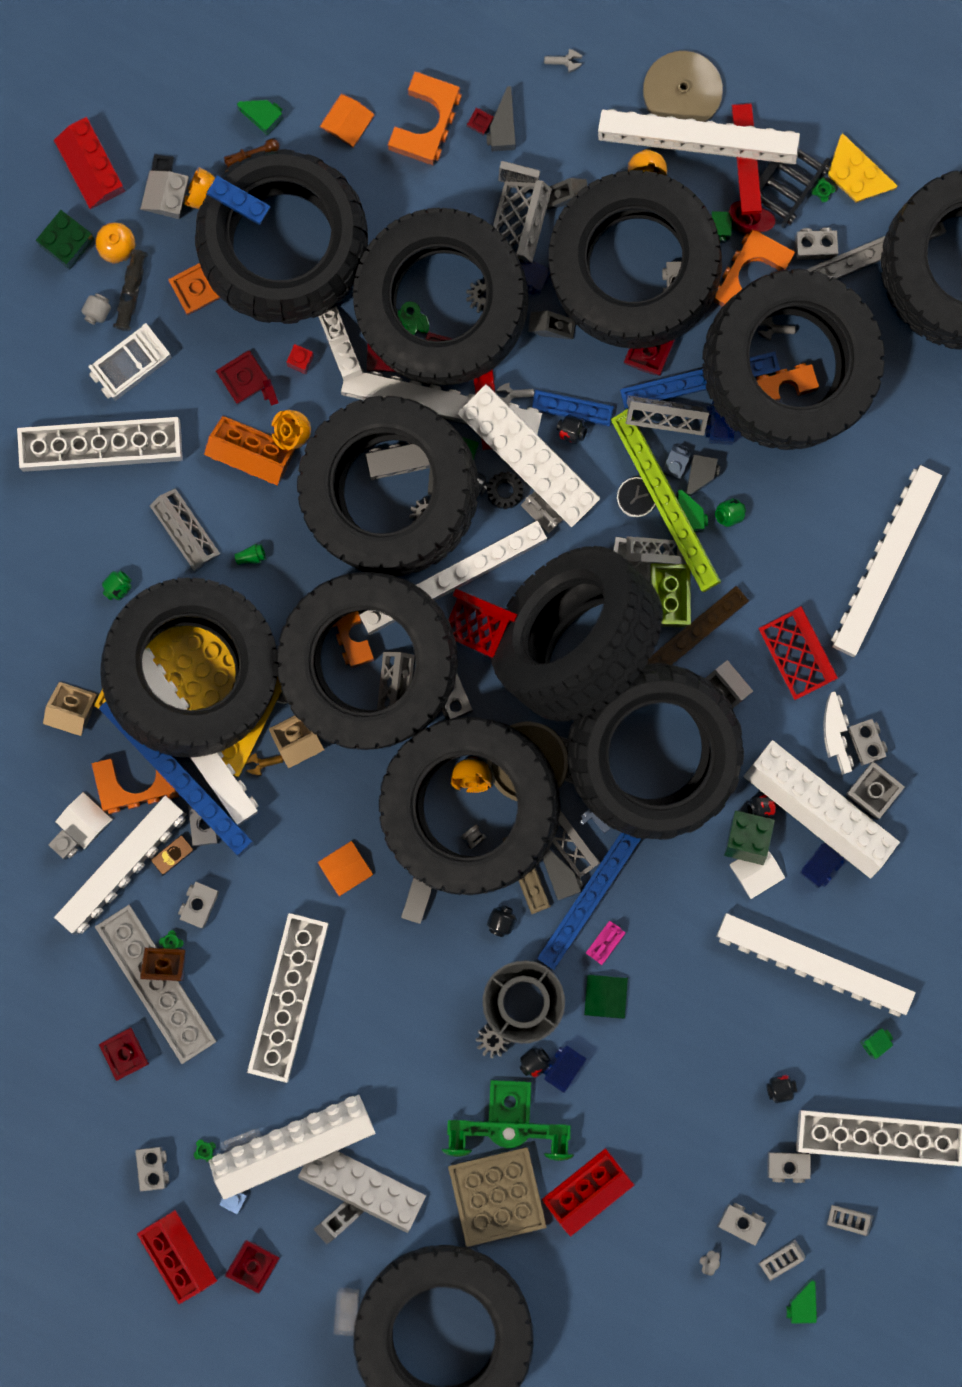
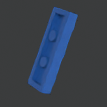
M216 176L207 192L208 196L261 225L270 209V206L219 176Z

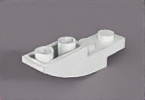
M337 307L326 310L324 314L319 316L343 380L347 381L363 375Z
M832 692L829 694L824 713V740L828 758L837 757L843 775L852 771L851 767H854L851 756H847L845 750L848 747L844 736L841 737L840 734L847 731L849 721L846 714H842L840 707H843L840 695L837 696L836 692Z

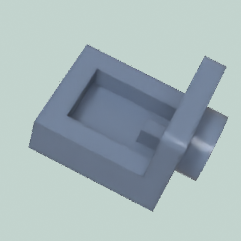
M674 444L662 471L681 479L692 452L683 445Z
M590 809L580 816L583 819L580 821L581 825H584L592 818L604 834L611 829V827L596 817Z

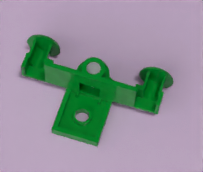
M490 1080L489 1121L448 1120L447 1135H449V1148L442 1149L443 1153L454 1157L470 1154L472 1150L465 1149L466 1136H489L495 1144L504 1148L520 1146L528 1138L552 1139L551 1153H544L548 1159L566 1161L572 1159L575 1155L568 1154L571 1125L530 1123L531 1082ZM507 1096H513L516 1099L514 1107L508 1108L505 1106L504 1099Z

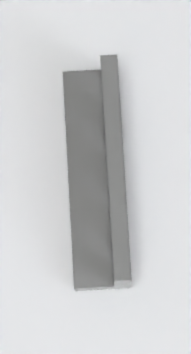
M628 395L627 405L629 408L626 424L704 436L709 416L706 407ZM633 410H640L645 415L640 420H632ZM660 413L665 419L659 423H653L650 417ZM675 416H680L684 422L678 426H673L669 420ZM694 419L702 420L700 430L691 428L688 423Z
M176 488L158 496L150 505L194 571L220 555ZM173 496V498L177 502V506L171 504L168 498ZM180 513L186 515L188 522L182 520ZM191 530L197 531L199 538L194 537ZM203 546L207 547L212 554L207 556Z
M626 537V560L629 562L687 564L678 546L677 556L672 551L675 545H677L675 540ZM634 541L638 546V550L633 553ZM648 544H650L652 548L650 553H648L646 550V546ZM661 545H663V547L665 548L663 554H661L659 550Z
M383 652L377 710L386 708L385 700L387 697L390 699L389 706H391L407 691L412 682L415 655L403 652ZM390 657H395L394 665L390 668ZM391 677L392 685L388 688L387 680Z
M560 811L558 826H561L564 830L563 838L554 837L553 844L576 875L581 878L596 867L599 862ZM565 834H567L570 839H565ZM557 840L562 841V845H561V846H560V844L557 842ZM564 841L574 843L576 846L575 855L567 854L563 850ZM579 850L583 856L577 855V851ZM569 856L574 857V862L571 861ZM576 858H584L590 866L580 873L575 866Z

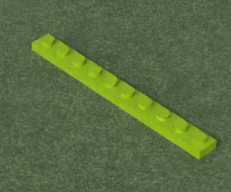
M627 409L612 418L611 421L702 592H706L721 583L639 426L625 423Z

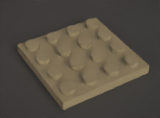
M528 1147L448 1166L467 1247L547 1228Z

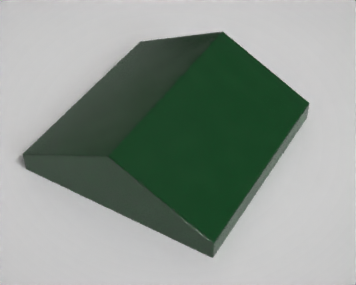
M587 975L584 1015L625 1019L628 978Z

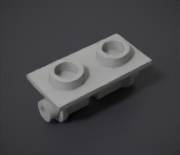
M535 491L521 504L548 534L563 520Z

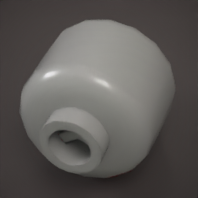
M95 293V295L88 296L81 311L86 316L84 320L95 325L96 322L103 323L111 306L107 298Z

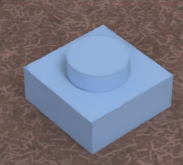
M241 1192L225 1200L222 1198L219 1205L238 1214L247 1195Z

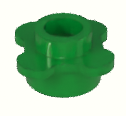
M820 179L817 186L812 188L811 193L814 196H818L821 202H827L830 194L835 192V187L825 179Z
M171 930L164 938H160L159 944L165 949H177L183 946V940L179 939L176 936V932Z
M200 1139L196 1142L197 1148L196 1152H194V1158L197 1160L200 1158L205 1159L209 1162L213 1158V1150L216 1148V1144L214 1142L207 1143Z

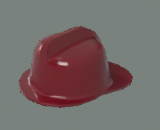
M740 201L734 202L729 208L732 225L740 233H751L752 230L766 232L775 226L774 216L763 208L762 214L749 215L741 214Z

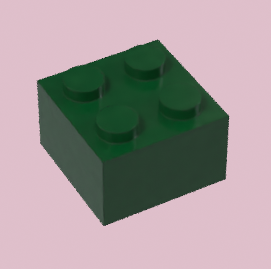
M62 210L56 214L36 239L37 244L69 270L94 241L92 233Z
M735 810L731 820L724 856L764 865L769 851L775 820Z

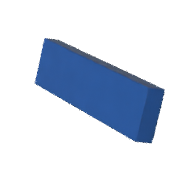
M535 390L532 408L538 409L541 413L560 417L572 415L583 419L585 422L610 427L614 406L538 390Z

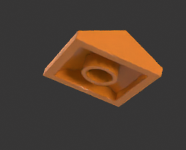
M341 94L320 125V128L354 148L375 114L358 101Z
M352 841L318 862L338 896L343 895L373 876V873Z

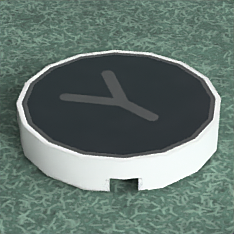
M630 478L623 482L618 489V506L623 513L630 517L646 516L656 505L642 478Z

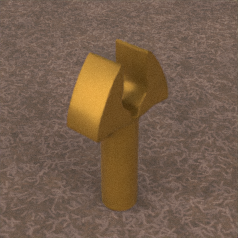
M257 753L248 758L246 764L255 762L259 765L255 769L246 771L260 776L262 775L261 770L263 767L283 763V758L279 755L259 759L257 758Z

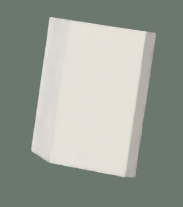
M83 792L64 810L55 822L86 849L113 819Z
M769 851L764 865L739 859L730 864L731 869L750 899L785 879L776 860Z

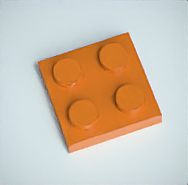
M200 263L168 279L187 316L220 299V296L213 291L204 276Z

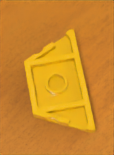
M843 133L841 134L827 176L855 203L890 190H895L897 185Z

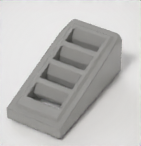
M832 1205L827 1225L868 1236L873 1215ZM837 1211L841 1212L839 1223L835 1222ZM847 1213L849 1214L847 1225H843L845 1214ZM857 1216L855 1227H851L853 1217ZM862 1218H865L863 1229H859Z
M793 1240L759 1262V1264L771 1281L804 1261L806 1256L796 1240ZM791 1249H793L797 1258L793 1257L792 1253L790 1252ZM785 1253L790 1260L789 1263H787L782 1254ZM777 1257L783 1265L781 1268L775 1260ZM769 1262L773 1264L774 1268L776 1269L775 1272H773L770 1266L768 1265Z

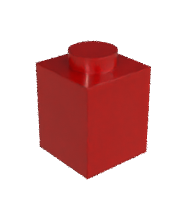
M294 344L286 361L287 366L306 374L314 358L313 352Z

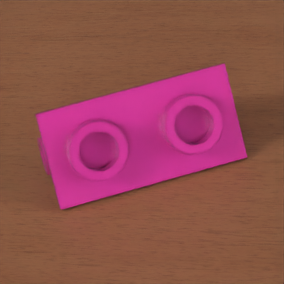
M609 921L586 954L602 965L626 932Z

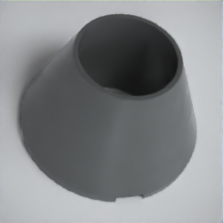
M516 961L498 969L489 979L483 994V1011L487 1022L499 1036L515 1043H533L550 1035L560 1023L565 1009L564 991L558 978L545 966L531 961ZM518 982H529L535 985L543 996L541 1013L529 1022H517L511 1019L503 1006V999L507 989Z

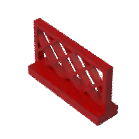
M455 588L453 596L457 600L448 621L452 628L456 625V631L453 633L456 642L494 657L508 621L514 622L517 614ZM463 605L464 612L462 614H459L460 609ZM475 612L476 617L471 620L470 614ZM487 617L488 622L483 625L482 619ZM466 619V624L461 626V621ZM500 621L498 629L495 630L494 624ZM477 623L478 629L473 632L472 626ZM489 628L490 634L485 637L484 631ZM467 630L468 636L463 639V632ZM479 635L480 641L475 644L474 638ZM491 640L490 648L487 651L486 643Z
M802 606L758 628L794 700L839 679ZM792 616L796 621L794 631L783 628L785 620ZM770 627L778 628L779 632L776 640L768 638L764 630ZM798 627L802 634L796 632ZM782 630L793 633L789 645L778 641ZM795 634L804 637L805 644L803 649L792 646ZM770 641L775 642L774 647H772ZM777 643L788 647L785 658L776 655ZM807 645H808L810 651H806V650H805ZM791 648L802 651L798 663L787 659ZM804 652L813 655L815 660L812 667L801 664ZM779 659L784 660L783 665H781ZM786 661L797 665L794 676L785 673ZM800 666L811 669L808 681L797 678ZM813 671L821 672L825 681L819 684L810 682ZM788 677L793 678L792 684L790 683ZM795 680L807 683L805 690L799 694H796L793 689ZM809 684L815 685L808 689Z

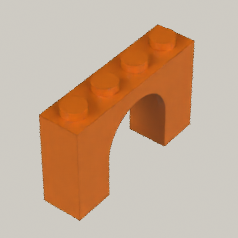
M414 72L408 88V95L434 105L439 112L440 119L433 130L424 134H415L394 126L388 143V150L430 165H434L435 160L439 161L442 149H439L442 142H446L449 133L446 130L449 123H453L455 117L454 107L455 105L459 106L462 94H459L460 87Z
M752 230L751 234L746 233L741 242L744 246L741 251L737 250L734 254L732 268L727 267L722 278L725 280L722 285H719L713 302L723 307L726 302L742 290L738 275L739 271L746 264L759 261L782 271L787 269L795 252L758 231Z
M112 759L91 763L102 810L104 812L108 811V814L118 813L120 808L127 806L128 809L138 808L140 803L148 802V804L160 802L159 798L167 796L169 799L180 797L179 793L157 770L154 783L148 790L141 793H129L120 786Z

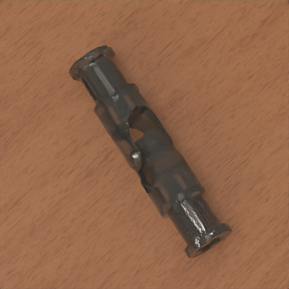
M131 250L130 264L125 272V284L123 285L117 307L118 316L116 323L113 325L114 328L122 331H131L130 322L136 310L139 286L144 275L143 266L145 258L148 257V253L141 250ZM125 294L133 298L130 301H125Z

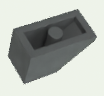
M569 178L550 186L552 190L547 209L566 206L573 196H576V193L585 186L587 187L586 179Z
M551 311L531 312L528 332L544 337L573 339L575 323L571 318Z
M699 455L693 456L686 494L689 497L713 482L714 476L718 477L720 465H717L718 459Z

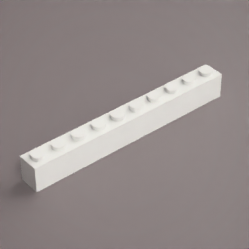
M614 109L601 111L598 128L600 141L796 164L800 143V133H795L794 131H776L772 128L759 129L753 126L742 127L731 123L717 124L713 121L700 122L694 119H677L672 116L659 117L654 114L625 113Z
M361 369L363 375L343 381L341 389L343 396L361 400L373 396L403 397V399H411L431 408L444 419L464 424L467 423L457 413L474 396V394H469L468 396L460 395L461 392L452 389L449 392L443 391L441 387L430 385L429 387L421 386L422 383L413 380L410 383L404 382L402 378L391 376L390 378L382 377L383 374L372 371L369 374L363 372V369ZM508 403L507 405L538 435L542 413H538L539 410L528 407L525 410L519 408L517 404Z
M921 465L917 470L913 469L909 480H911L909 488L904 487L900 496L903 500L900 506L896 504L891 514L894 516L892 523H887L883 531L886 534L884 540L878 541L874 550L877 554L874 559L870 558L866 569L869 571L866 577H861L857 585L860 588L857 595H852L848 604L851 608L848 613L844 612L840 623L843 625L840 631H835L831 639L834 642L833 648L853 658L856 656L942 475Z
M536 521L418 583L416 586L423 589L435 601L454 591L455 588L458 589L547 542V537L539 522ZM367 610L359 615L369 635L396 622L393 618L372 610Z
M148 647L143 652L142 667L149 687L165 703L187 710L190 706L183 697L179 698L175 693L178 691L172 680L170 682L166 680L164 675L167 673L161 664L156 665L152 660L155 656ZM221 751L207 756L191 757L190 759L237 826H240L258 813L256 809L259 807L253 797L248 798L245 794L247 788L241 780L236 781L233 776L235 771L229 763L225 765L221 759L224 757Z
M727 913L724 915L716 937L720 938V943L727 946L733 943L739 946V951L747 954L752 951L758 954L756 958L766 962L769 959L776 961V966L787 970L790 967L795 969L794 973L806 978V975L814 977L813 981L823 986L825 983L833 985V990L842 994L844 990L852 993L851 997L862 1001L863 998L871 1001L870 1005L881 1009L882 1006L890 1009L888 1013L900 1017L901 1014L907 1015L916 993Z

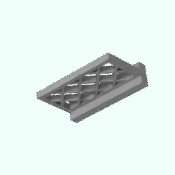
M536 180L535 183L505 181L493 227L499 231V228L506 224L508 229L502 235L507 237L512 233L514 239L509 244L513 247L518 243L519 246L516 253L518 259L523 260L525 263H532L552 188L540 180ZM510 188H517L518 192L509 198ZM529 189H534L533 194L526 199L524 193ZM522 196L524 202L515 207L513 202ZM511 205L513 211L504 216V209ZM528 206L527 214L521 217L519 212ZM517 215L519 220L510 226L508 221ZM523 225L522 233L517 236L514 230Z

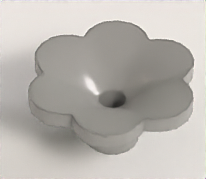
M711 1250L707 1253V1256L700 1258L704 1274L712 1276L715 1270L719 1268V1253Z

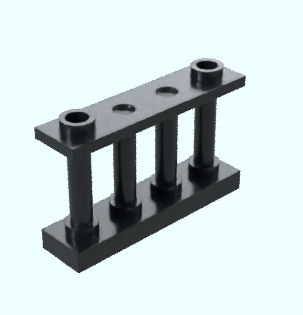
M798 149L797 157L817 170L812 180L786 163L771 161L759 178L761 204L784 219L781 224L782 228H785L787 224L791 225L797 217L794 213L820 176L825 177L830 169L828 166L829 158H826L824 163L821 164ZM782 170L806 186L801 196L776 181L773 176L775 171ZM771 186L795 202L790 212H787L765 197L762 192L764 187Z

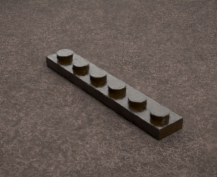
M735 586L696 618L691 625L685 627L656 651L650 659H647L649 661L647 664L663 663L673 665L746 605L749 600Z

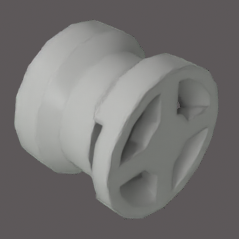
M477 824L461 836L463 840H467L470 849L486 838L485 834L479 831Z

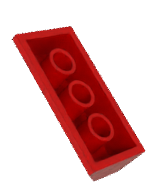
M87 117L69 125L54 139L90 210L125 192Z
M605 1148L542 1198V1201L571 1237L635 1185Z
M176 1211L171 1212L137 1233L178 1304L217 1282L213 1271L209 1268Z

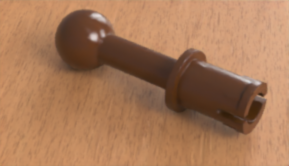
M268 139L263 146L246 152L240 149V152L224 157L225 165L228 168L235 162H241L257 152L278 151L280 144L276 139Z

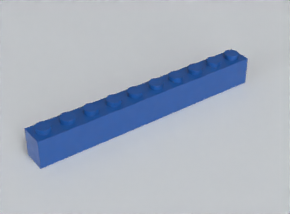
M107 702L99 707L100 711L239 858L254 844L172 756L156 752L133 739L114 718Z

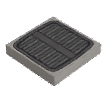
M501 161L499 181L504 183L505 181L535 183L536 180H539V170Z

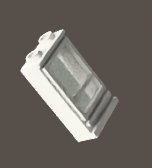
M145 323L103 357L88 366L92 371L89 375L95 383L100 382L103 385L101 390L108 399L112 397L116 401L172 357Z

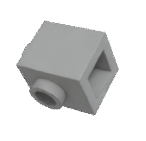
M64 830L48 844L65 860L68 857L71 859L78 852L77 848L80 846Z

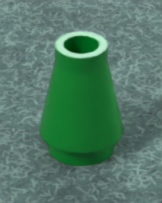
M254 544L239 553H235L237 565L262 563V560L266 559L262 544Z

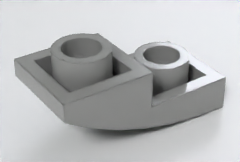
M413 878L401 918L421 924L432 888Z

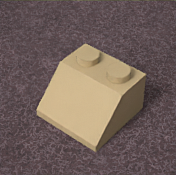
M59 682L46 705L43 724L82 736L88 724L97 694Z
M295 715L269 728L288 768L324 751L317 734L308 730Z

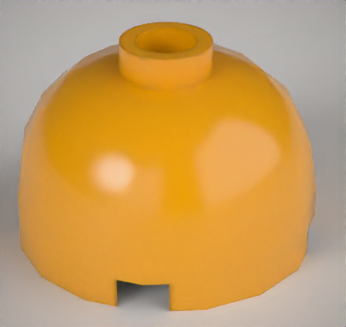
M649 149L640 151L633 155L628 163V172L630 170H642L643 172L650 171L667 176L666 162L655 151Z
M200 167L196 170L188 187L190 195H185L184 205L195 209L200 208L209 187L215 180L212 173Z
M117 222L102 226L95 239L99 255L105 261L114 264L128 260L136 247L132 231L124 224Z
M285 410L278 412L274 416L271 427L274 426L272 438L279 448L283 450L297 449L309 440L311 426L308 418L303 413L296 410Z
M470 756L456 764L452 772L451 784L457 790H460L461 787L468 788L466 792L469 793L485 792L488 790V786L490 788L492 786L491 770L478 757Z

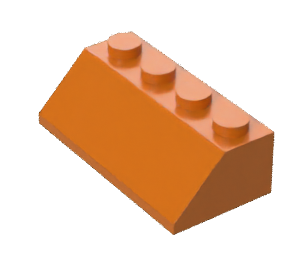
M222 416L209 436L204 455L278 486L295 449L283 450L275 444L271 435Z

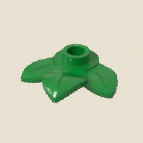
M408 301L402 305L400 311H397L400 321L407 331L415 335L417 330L427 334L429 331V321L420 312V307L417 303ZM408 308L414 309V313L412 315L407 314L406 311Z

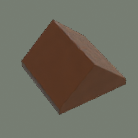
M145 948L140 979L184 981L185 949Z

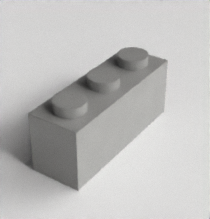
M412 443L406 446H401V444L391 445L386 450L375 448L369 450L370 453L366 454L371 480L430 468V463L420 447Z

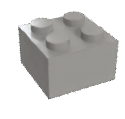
M871 762L845 795L878 820L905 787L876 763Z

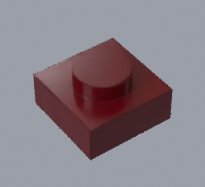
M476 107L467 123V127L484 136L494 117Z
M271 380L262 381L265 388L261 389L265 401L269 399L271 406L278 404Z

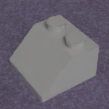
M150 171L141 210L180 219L189 176L170 171Z
M728 660L705 678L728 699L732 709L753 692Z

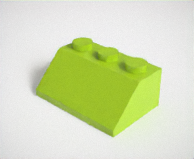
M651 563L650 583L656 589L661 600L663 611L662 627L684 628L691 625V587L688 565Z

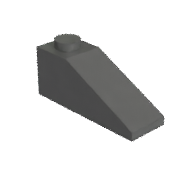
M507 86L490 126V133H486L487 145H491V151L515 150L511 86Z
M549 849L542 859L557 900L559 901L581 893L580 888L583 887L580 876L576 877L574 872Z
M344 1201L318 1224L314 1231L327 1245L364 1211Z

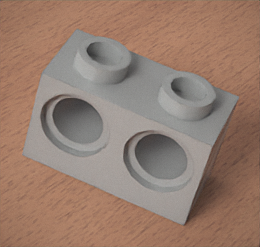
M805 228L796 233V260L832 259L837 257V230L832 231V228H821L820 231H812L810 228ZM828 239L832 245L825 247L821 240ZM809 240L812 246L804 247L801 241Z
M458 674L455 676L454 690L449 695L448 701L442 709L444 717H449V719L459 718L473 712ZM459 702L462 706L459 712L451 711V703Z
M873 719L847 728L861 766L887 757V746L884 741L880 740L878 734L881 731L878 723L873 722ZM862 727H867L870 730L868 738L860 734ZM869 746L876 747L877 755L875 757L868 754L867 749Z
M162 1147L137 1149L136 1159L140 1191L165 1189L166 1184L169 1183V1173L164 1169V1163H167L166 1151H163ZM149 1153L156 1154L157 1162L155 1164H150L147 1161ZM151 1173L159 1176L158 1184L150 1183L149 1176Z

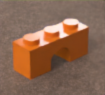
M806 363L796 365L794 370L787 371V369H782L775 372L776 375L768 377V374L756 378L762 390L778 402L781 399L779 386L782 384L793 385L798 396L817 391L819 388L812 364L806 365Z
M358 611L344 616L333 626L338 627L339 634H336L339 646L344 645L346 652L342 653L345 664H350L351 668L374 661L368 640L355 642L349 637L350 629L354 625L362 623Z

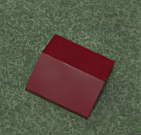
M676 339L656 347L629 349L624 363L644 373L661 376Z
M132 1028L99 1044L116 1081L149 1065Z
M245 1240L225 1276L259 1294L280 1258L263 1247Z

